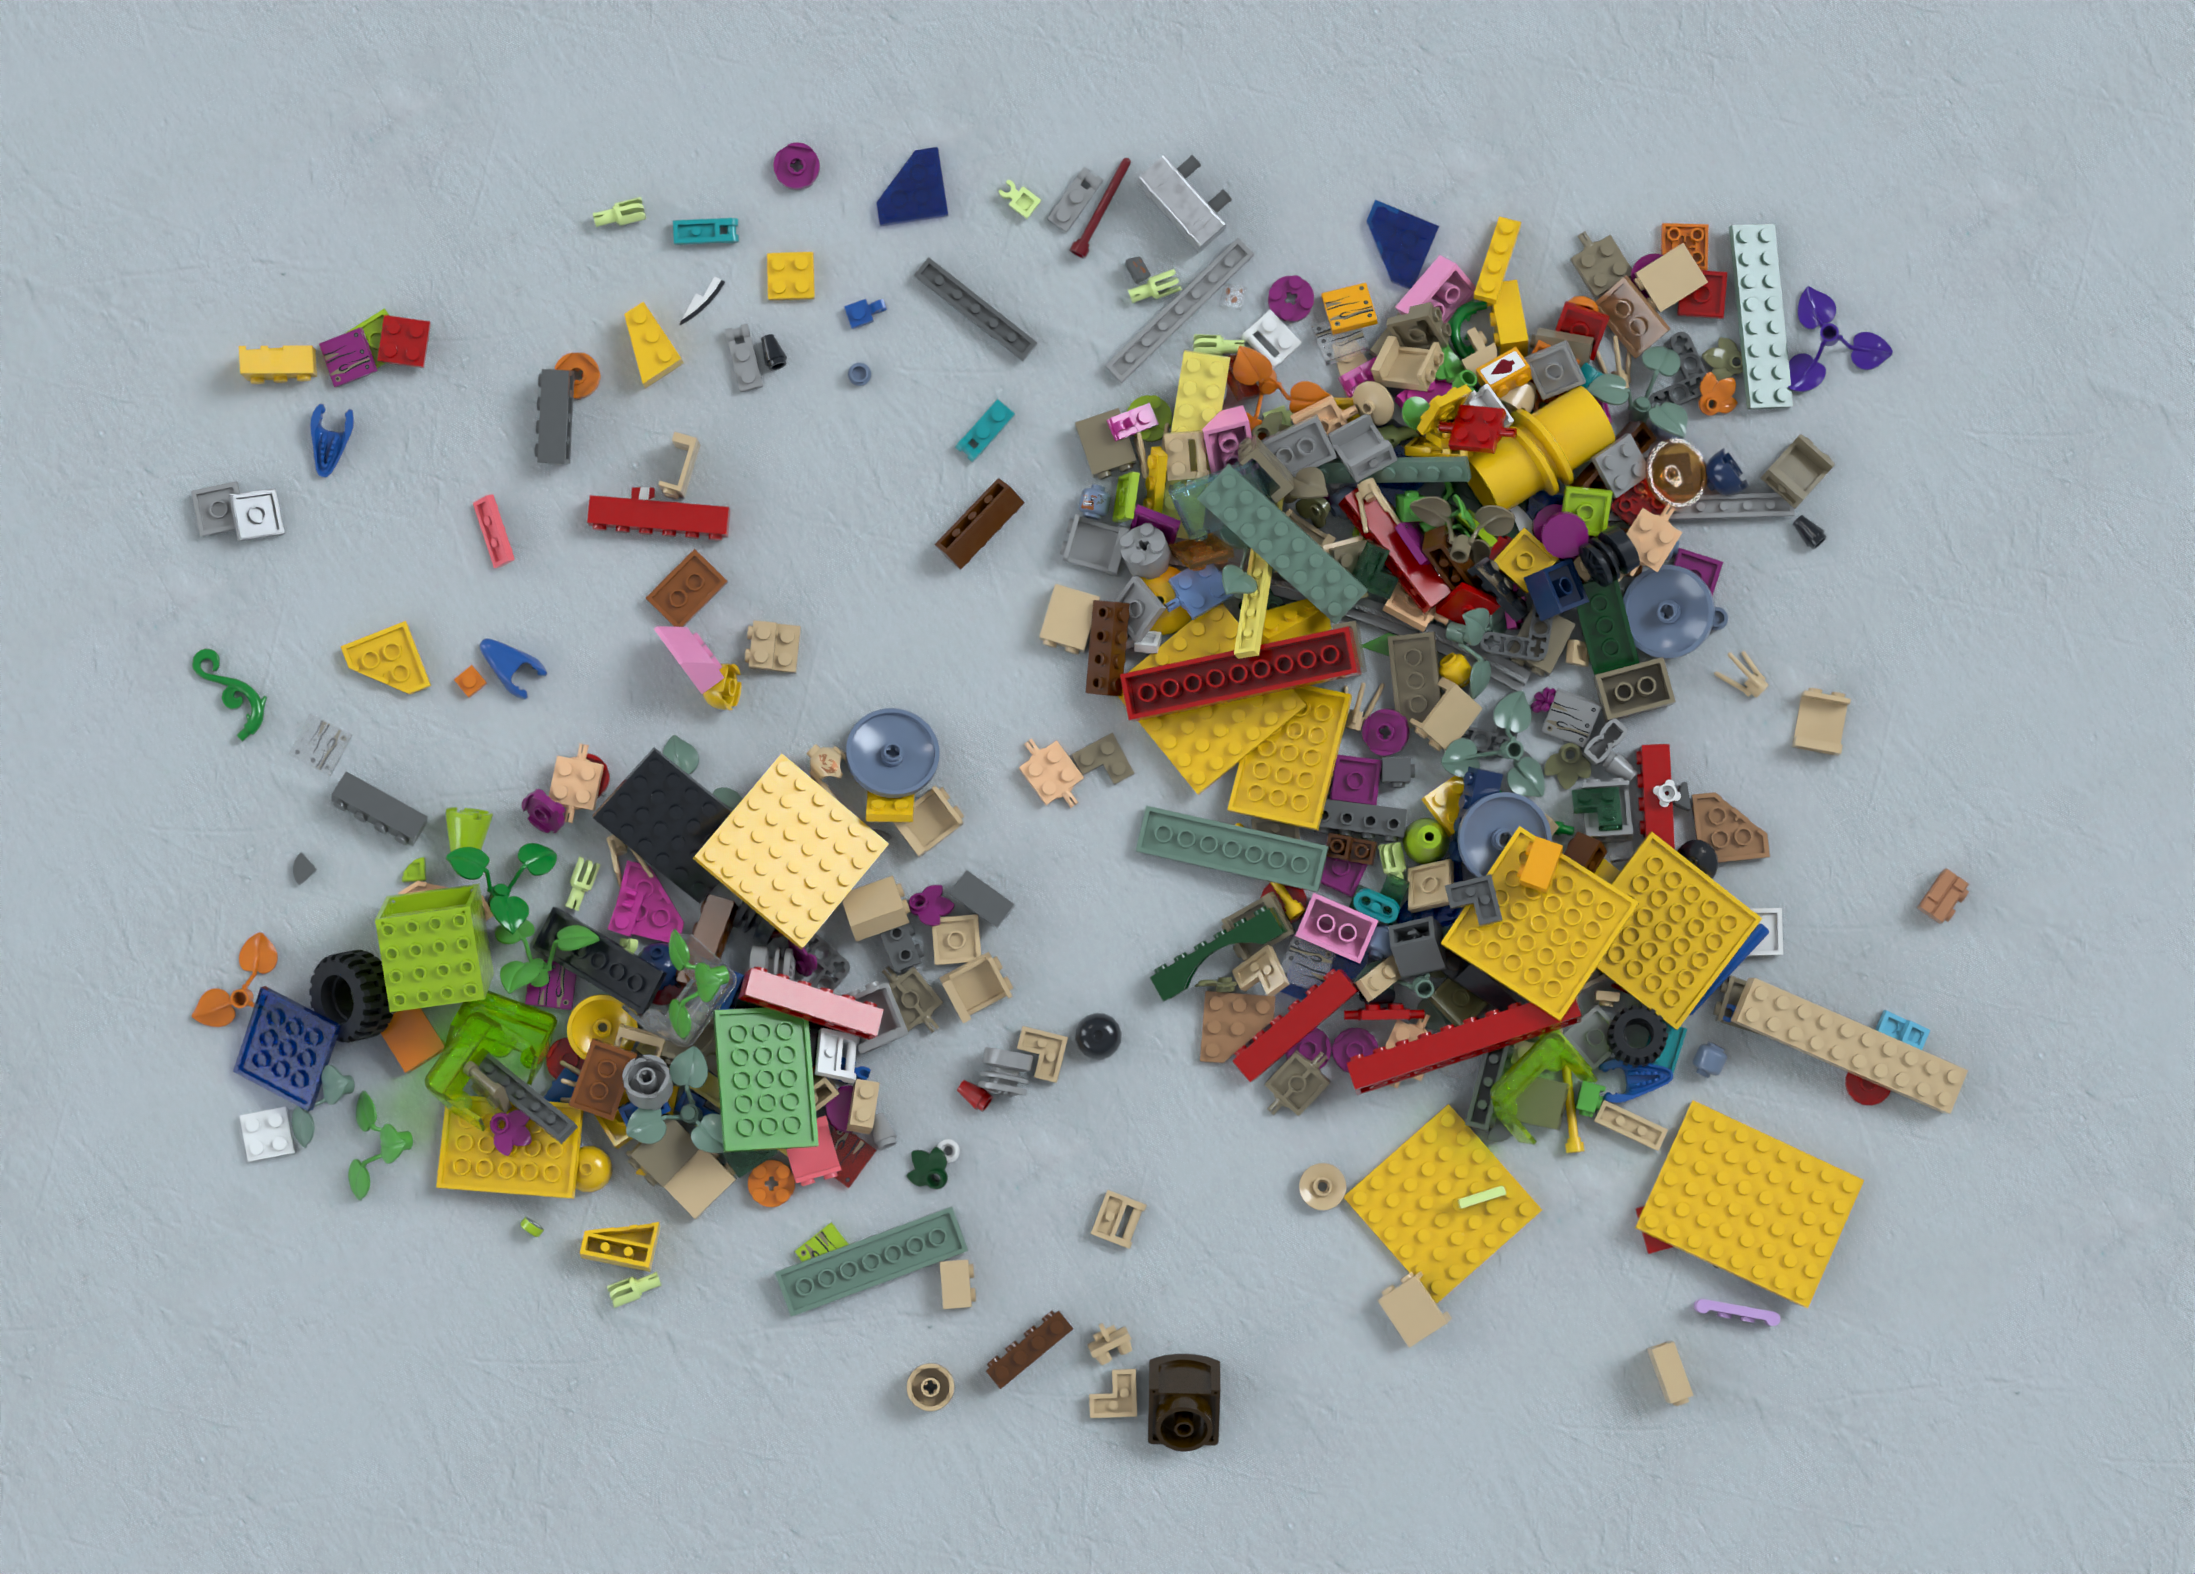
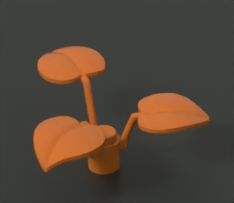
M1239 346L1233 364L1235 379L1245 385H1253L1257 381L1259 382L1260 391L1255 414L1252 416L1246 412L1251 432L1263 422L1257 418L1259 417L1264 394L1270 395L1276 389H1279L1283 396L1290 400L1289 409L1294 414L1331 396L1319 385L1309 381L1298 382L1291 388L1290 395H1288L1282 387V383L1277 382V374L1272 370V364L1269 359L1258 351ZM1260 433L1258 435V438L1260 440H1263L1266 437V434Z
M259 932L251 936L240 951L239 963L241 968L245 971H253L246 983L242 985V988L233 991L231 996L225 990L219 988L206 991L201 996L196 1009L192 1013L193 1019L207 1026L222 1027L230 1024L235 1019L236 1012L232 1005L236 1008L250 1006L266 1011L260 1018V1025L262 1031L267 1036L274 1039L295 1038L298 1035V1014L289 1002L277 999L271 1003L269 1008L265 1005L254 1003L253 993L248 989V986L256 977L257 971L262 974L269 973L275 968L278 961L276 948L264 933Z

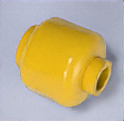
M1449 653L1441 659L1439 674L1442 677L1457 684L1460 688L1470 683L1472 667L1462 654Z

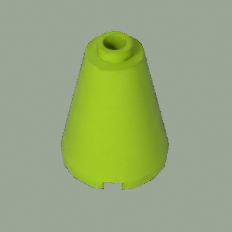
M457 807L446 808L445 814L450 852L462 847H474L482 850L493 813L474 808H464L460 812H457Z
M1431 818L1415 820L1404 832L1402 841L1404 851L1416 863L1429 864L1437 862L1448 851L1449 837L1437 820ZM1425 835L1431 836L1432 841H1427Z

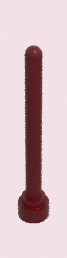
M1129 158L1122 160L1083 235L1076 242L1072 243L1069 249L1072 254L1082 259L1087 257L1090 251L1088 243L1131 164Z

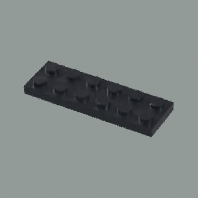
M553 906L532 948L549 958L553 942L558 940L557 933L561 929L572 925L588 928L599 937V941L572 951H562L557 946L553 961L638 1013L646 1015L667 973L562 909Z

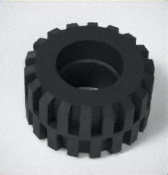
M1632 1005L1631 1008L1625 1007L1611 1021L1607 1031V1045L1610 1046V1053H1614L1617 1061H1623V1065L1628 1066L1630 1064L1632 1068H1637L1638 1065L1645 1067L1648 1063L1655 1062L1663 1052L1668 1038V1033H1666L1667 1026L1666 1023L1663 1024L1662 1022L1663 1017L1661 1015L1657 1016L1655 1014L1656 1010L1653 1008L1648 1010L1645 1005L1637 1007V1005ZM1633 1024L1645 1027L1651 1036L1649 1045L1644 1048L1630 1046L1623 1036L1625 1028Z

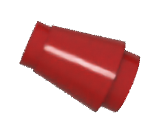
M963 1080L957 1088V1092L975 1110L979 1109L982 1112L989 1106L993 1098L989 1091L966 1080Z

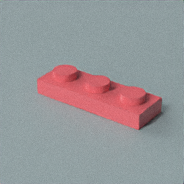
M486 495L473 502L494 568L503 567L514 561L513 551L494 495Z

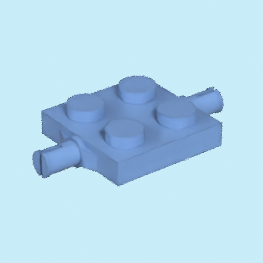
M1208 556L1169 579L1168 582L1173 588L1176 598L1164 605L1168 612L1181 606L1187 610L1192 620L1231 599L1233 594H1225L1222 583V571L1214 566Z

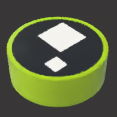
M524 1217L520 1223V1226L525 1231L535 1237H540L544 1231L538 1223L528 1217Z

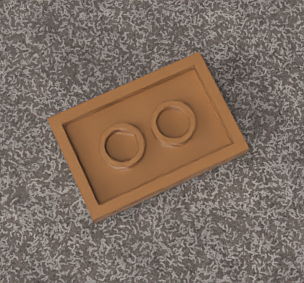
M1627 275L1596 301L1599 312L1610 316L1607 323L1609 328L1635 359L1641 356L1645 350L1650 348L1671 329Z

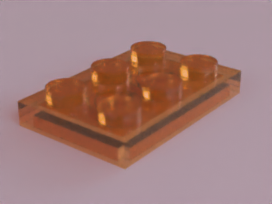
M1212 532L1169 545L1172 555L1193 571L1203 570L1206 568V565L1212 563L1223 564L1228 562V559L1235 557L1233 548Z

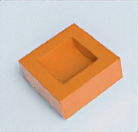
M472 665L454 679L468 698H471L487 684Z

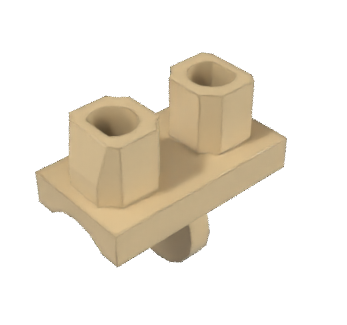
M1103 1323L1099 1324L1101 1331L1093 1335L1095 1341L1087 1344L1092 1357H1096L1101 1365L1112 1360L1109 1350L1115 1347L1118 1348L1121 1355L1132 1351L1130 1343L1132 1339L1125 1326L1116 1330L1114 1325L1105 1329Z

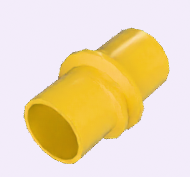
M1582 386L1575 387L1532 414L1523 409L1512 412L1510 415L1514 422L1509 428L1517 429L1516 438L1502 437L1497 444L1495 454L1473 452V456L1468 459L1472 477L1467 483L1482 506L1496 505L1507 510L1512 509L1542 489L1550 496L1559 493L1558 479L1564 485L1572 484L1574 482L1572 470L1590 460L1594 455L1615 441L1613 428L1593 395Z

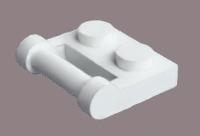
M1271 310L1265 313L1240 336L1244 343L1247 342L1255 351L1269 359L1272 364V370L1278 367L1302 344ZM1259 332L1279 355L1274 358L1253 335Z
M821 1028L818 1032L815 1075L839 1079L845 1083L856 1082V1073H854L856 1046L859 1045L860 1037ZM843 1043L847 1045L845 1070H841Z

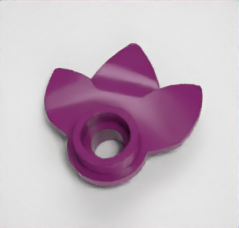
M942 885L928 886L922 893L912 895L908 902L911 913L919 916L920 921L928 926L940 925V916L949 914L955 905L949 899L942 897Z
M788 939V946L793 949L797 972L805 977L811 976L812 972L817 969L816 956L808 954L805 947L803 949L798 948Z
M514 1110L509 1114L500 1112L495 1114L490 1120V1129L495 1134L494 1145L503 1155L509 1156L514 1145L526 1146L532 1142L531 1133L525 1127L530 1118L520 1110ZM504 1120L506 1125L503 1129H500L499 1123Z

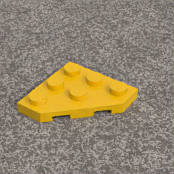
M407 621L340 646L348 668L409 695L432 686Z

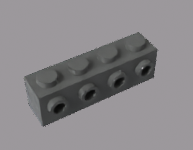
M542 369V374L540 373L538 376V387H541V395L537 399V410L540 411V416L536 422V434H539L538 443H536L534 449L537 463L570 464L575 371Z
M347 771L332 793L331 801L336 808L341 811H350L361 822H370L375 825L374 828L383 834L388 832L395 836V840L403 845L409 844L414 846L427 824L428 816Z
M1326 799L1319 830H1314V832L1328 834L1329 830L1338 831V835L1352 836V833H1358L1364 839H1375V836H1382L1384 841L1398 842V839L1404 838L1407 809Z
M1514 1045L1482 1055L1465 1126L1489 1132L1490 1127H1495L1497 1114L1493 1112L1495 1105H1500L1503 1091L1499 1089L1501 1081L1506 1082L1509 1068H1505L1507 1059H1512Z

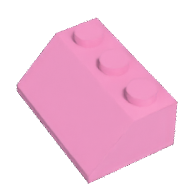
M1439 255L1395 308L1403 315L1409 313L1410 306L1431 302L1434 308H1440L1442 321L1447 323L1458 307L1473 299L1476 287L1456 263Z
M1244 406L1220 411L1202 429L1212 481L1228 463L1237 471L1249 469L1254 477H1259L1255 459L1251 458L1243 466L1239 463V444L1247 437L1252 438Z
M657 626L654 628L701 694L724 678L719 671L722 668L721 664L713 656V653L704 644V641L697 632L692 634L687 627Z
M1313 893L1295 936L1357 963H1361L1379 920Z

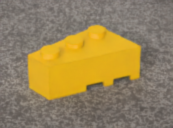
M1517 280L1503 281L1497 303L1486 302L1487 307L1491 306L1492 313H1489L1491 327L1494 326L1493 341L1497 347L1498 356L1517 347L1522 356L1526 357L1528 356L1529 340Z
M644 301L624 314L641 380L646 389L684 364V362Z
M283 345L281 348L260 346V349L246 350V346H239L240 374L247 381H251V384H264L265 380L284 383L288 382L290 378H297V381H310L311 377H317L316 349L312 345Z
M1308 599L1266 610L1261 645L1328 631L1332 629L1330 619Z
M653 1222L651 1224H636L618 1228L585 1230L579 1254L583 1259L651 1272L661 1227L660 1223Z

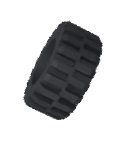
M363 950L332 954L322 959L313 971L315 974L311 977L310 983L312 987L309 989V995L312 998L310 1005L314 1009L315 1013L313 1015L315 1020L319 1021L320 1028L323 1031H327L326 1034L342 1043L376 1037L381 1032H384L388 1027V1023L391 1022L393 1014L389 1009L382 961L378 957H374L372 953Z

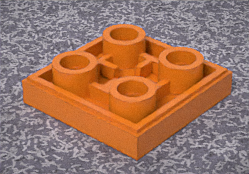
M1662 223L1661 255L1684 243L1700 270L1707 271L1709 224Z

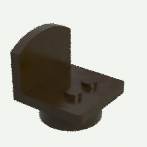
M1170 1354L1149 1360L1148 1443L1163 1444L1169 1449L1181 1452L1193 1451L1204 1445L1215 1446L1219 1443L1220 1361L1196 1354Z

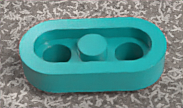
M1368 888L1361 889L1354 897V906L1359 912L1383 923H1391L1399 915L1400 907L1394 899ZM1363 897H1369L1371 902H1365ZM1389 906L1391 907L1392 911L1387 912L1385 911L1384 907Z

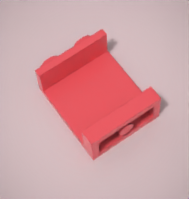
M826 1116L817 1118L818 1147L786 1149L795 1183L801 1182V1186L815 1183L814 1178L823 1176L824 1180L838 1176L837 1171L841 1170Z

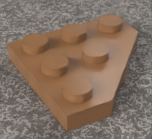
M1716 792L1691 795L1696 840L1705 841L1713 847L1718 857V863L1770 857L1767 833L1752 823L1735 807H1732Z
M1205 991L1200 1062L1224 1063L1259 1031L1270 1024L1274 1019L1276 996Z

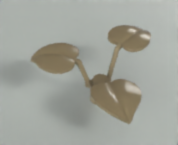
M1307 467L1299 470L1296 477H1293L1294 489L1284 496L1283 502L1293 503L1297 499L1328 496L1325 477L1322 471L1316 467ZM1238 470L1258 490V482L1269 489V483L1258 476L1254 477L1251 470Z
M1429 496L1415 500L1410 504L1411 510L1426 524L1434 527L1443 526L1445 522L1448 524L1449 543L1452 544L1450 557L1458 563H1464L1470 557L1472 562L1477 564L1485 557H1490L1491 548L1487 542L1481 539L1475 540L1479 531L1484 527L1485 531L1491 535H1506L1513 529L1516 518L1513 513L1501 506L1486 505L1475 513V519L1481 524L1477 526L1471 538L1467 535H1459L1454 538L1452 521L1449 518L1452 508L1448 502L1439 497Z

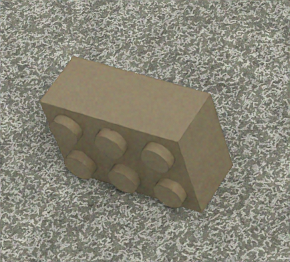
M1663 657L1597 674L1593 677L1599 702L1602 704L1601 709L1605 723L1614 718L1617 720L1667 707L1676 702Z

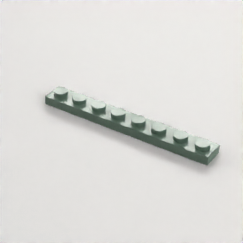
M1468 456L1397 458L1396 462L1357 483L1369 478H1374L1376 483L1469 482L1472 476ZM1340 458L1333 459L1316 467L1322 471L1326 484L1356 483Z

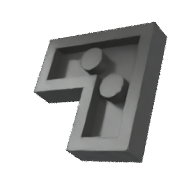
M1491 874L1445 885L1451 910L1474 904L1479 927L1502 922Z

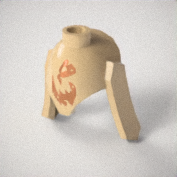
M815 744L806 753L811 758L810 776L839 801L828 785L822 782V779L829 776L840 779L843 776L840 762L842 758L846 761V752L836 746L833 748H820Z

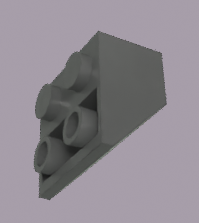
M1433 916L1388 926L1390 947L1402 979L1447 969L1445 947L1441 945L1444 939L1443 927Z

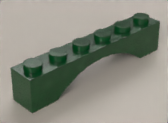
M1264 906L1253 912L1255 917L1248 921L1246 917L1233 924L1235 928L1229 932L1224 929L1213 935L1215 940L1207 944L1205 940L1194 946L1195 951L1187 955L1184 952L1175 957V963L1167 966L1165 963L1154 969L1155 974L1150 979L1163 1002L1187 990L1199 966L1217 950L1236 943L1266 944L1288 932L1275 908L1267 909Z

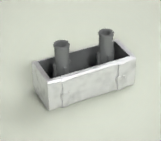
M1163 155L1139 176L1137 185L1145 192L1148 199H1151L1181 232L1185 240L1198 252H1201L1225 230L1226 223L1218 216L1217 212L1231 202L1232 198L1222 189L1221 192L1207 203L1186 180L1197 168L1201 167L1200 162L1191 155L1176 169Z

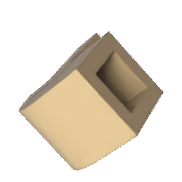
M1476 327L1467 331L1466 336L1475 353L1462 359L1461 364L1465 370L1472 371L1477 377L1476 368L1497 357V348L1495 343L1486 347L1485 344L1488 342L1482 331L1478 332Z

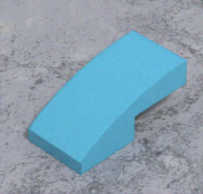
M1883 1010L1875 1030L1920 1050L1923 1049L1930 1033L1929 1029L1887 1010Z

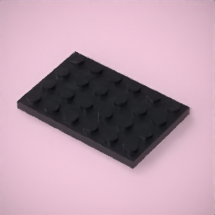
M653 747L595 811L592 818L699 904L720 882L697 863L693 857L733 810Z

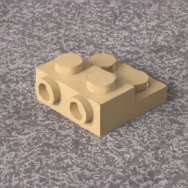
M753 620V626H748L747 639L751 640V649L746 648L745 662L749 663V668L796 673L801 626Z

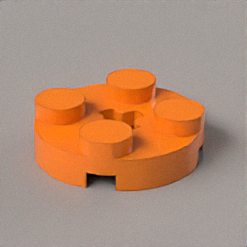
M581 352L568 353L562 356L555 365L557 370L583 371L582 379L574 381V399L588 397L598 388L601 380L599 366L588 354Z
M767 1160L753 1168L748 1178V1189L753 1199L759 1204L766 1207H778L788 1201L794 1193L795 1179L792 1171L784 1163L776 1160ZM769 1177H774V1181H778V1186H774L772 1191L769 1190V1186H765V1181H769Z

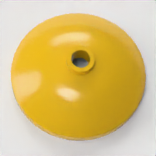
M1169 566L1157 578H1140L1156 597H1163L1164 605L1176 598L1175 592L1168 582L1169 579L1182 571ZM1181 606L1171 612L1165 609L1149 631L1161 632V635L1174 633L1183 628L1191 620V616Z
M598 994L585 998L575 1006L568 1019L567 1036L572 1049L579 1057L585 1060L592 1038L614 1045L620 1023L638 1028L634 1012L630 1007L607 994ZM601 1023H605L607 1025V1029L605 1031L599 1030L598 1025ZM622 1037L620 1047L631 1051L636 1041Z

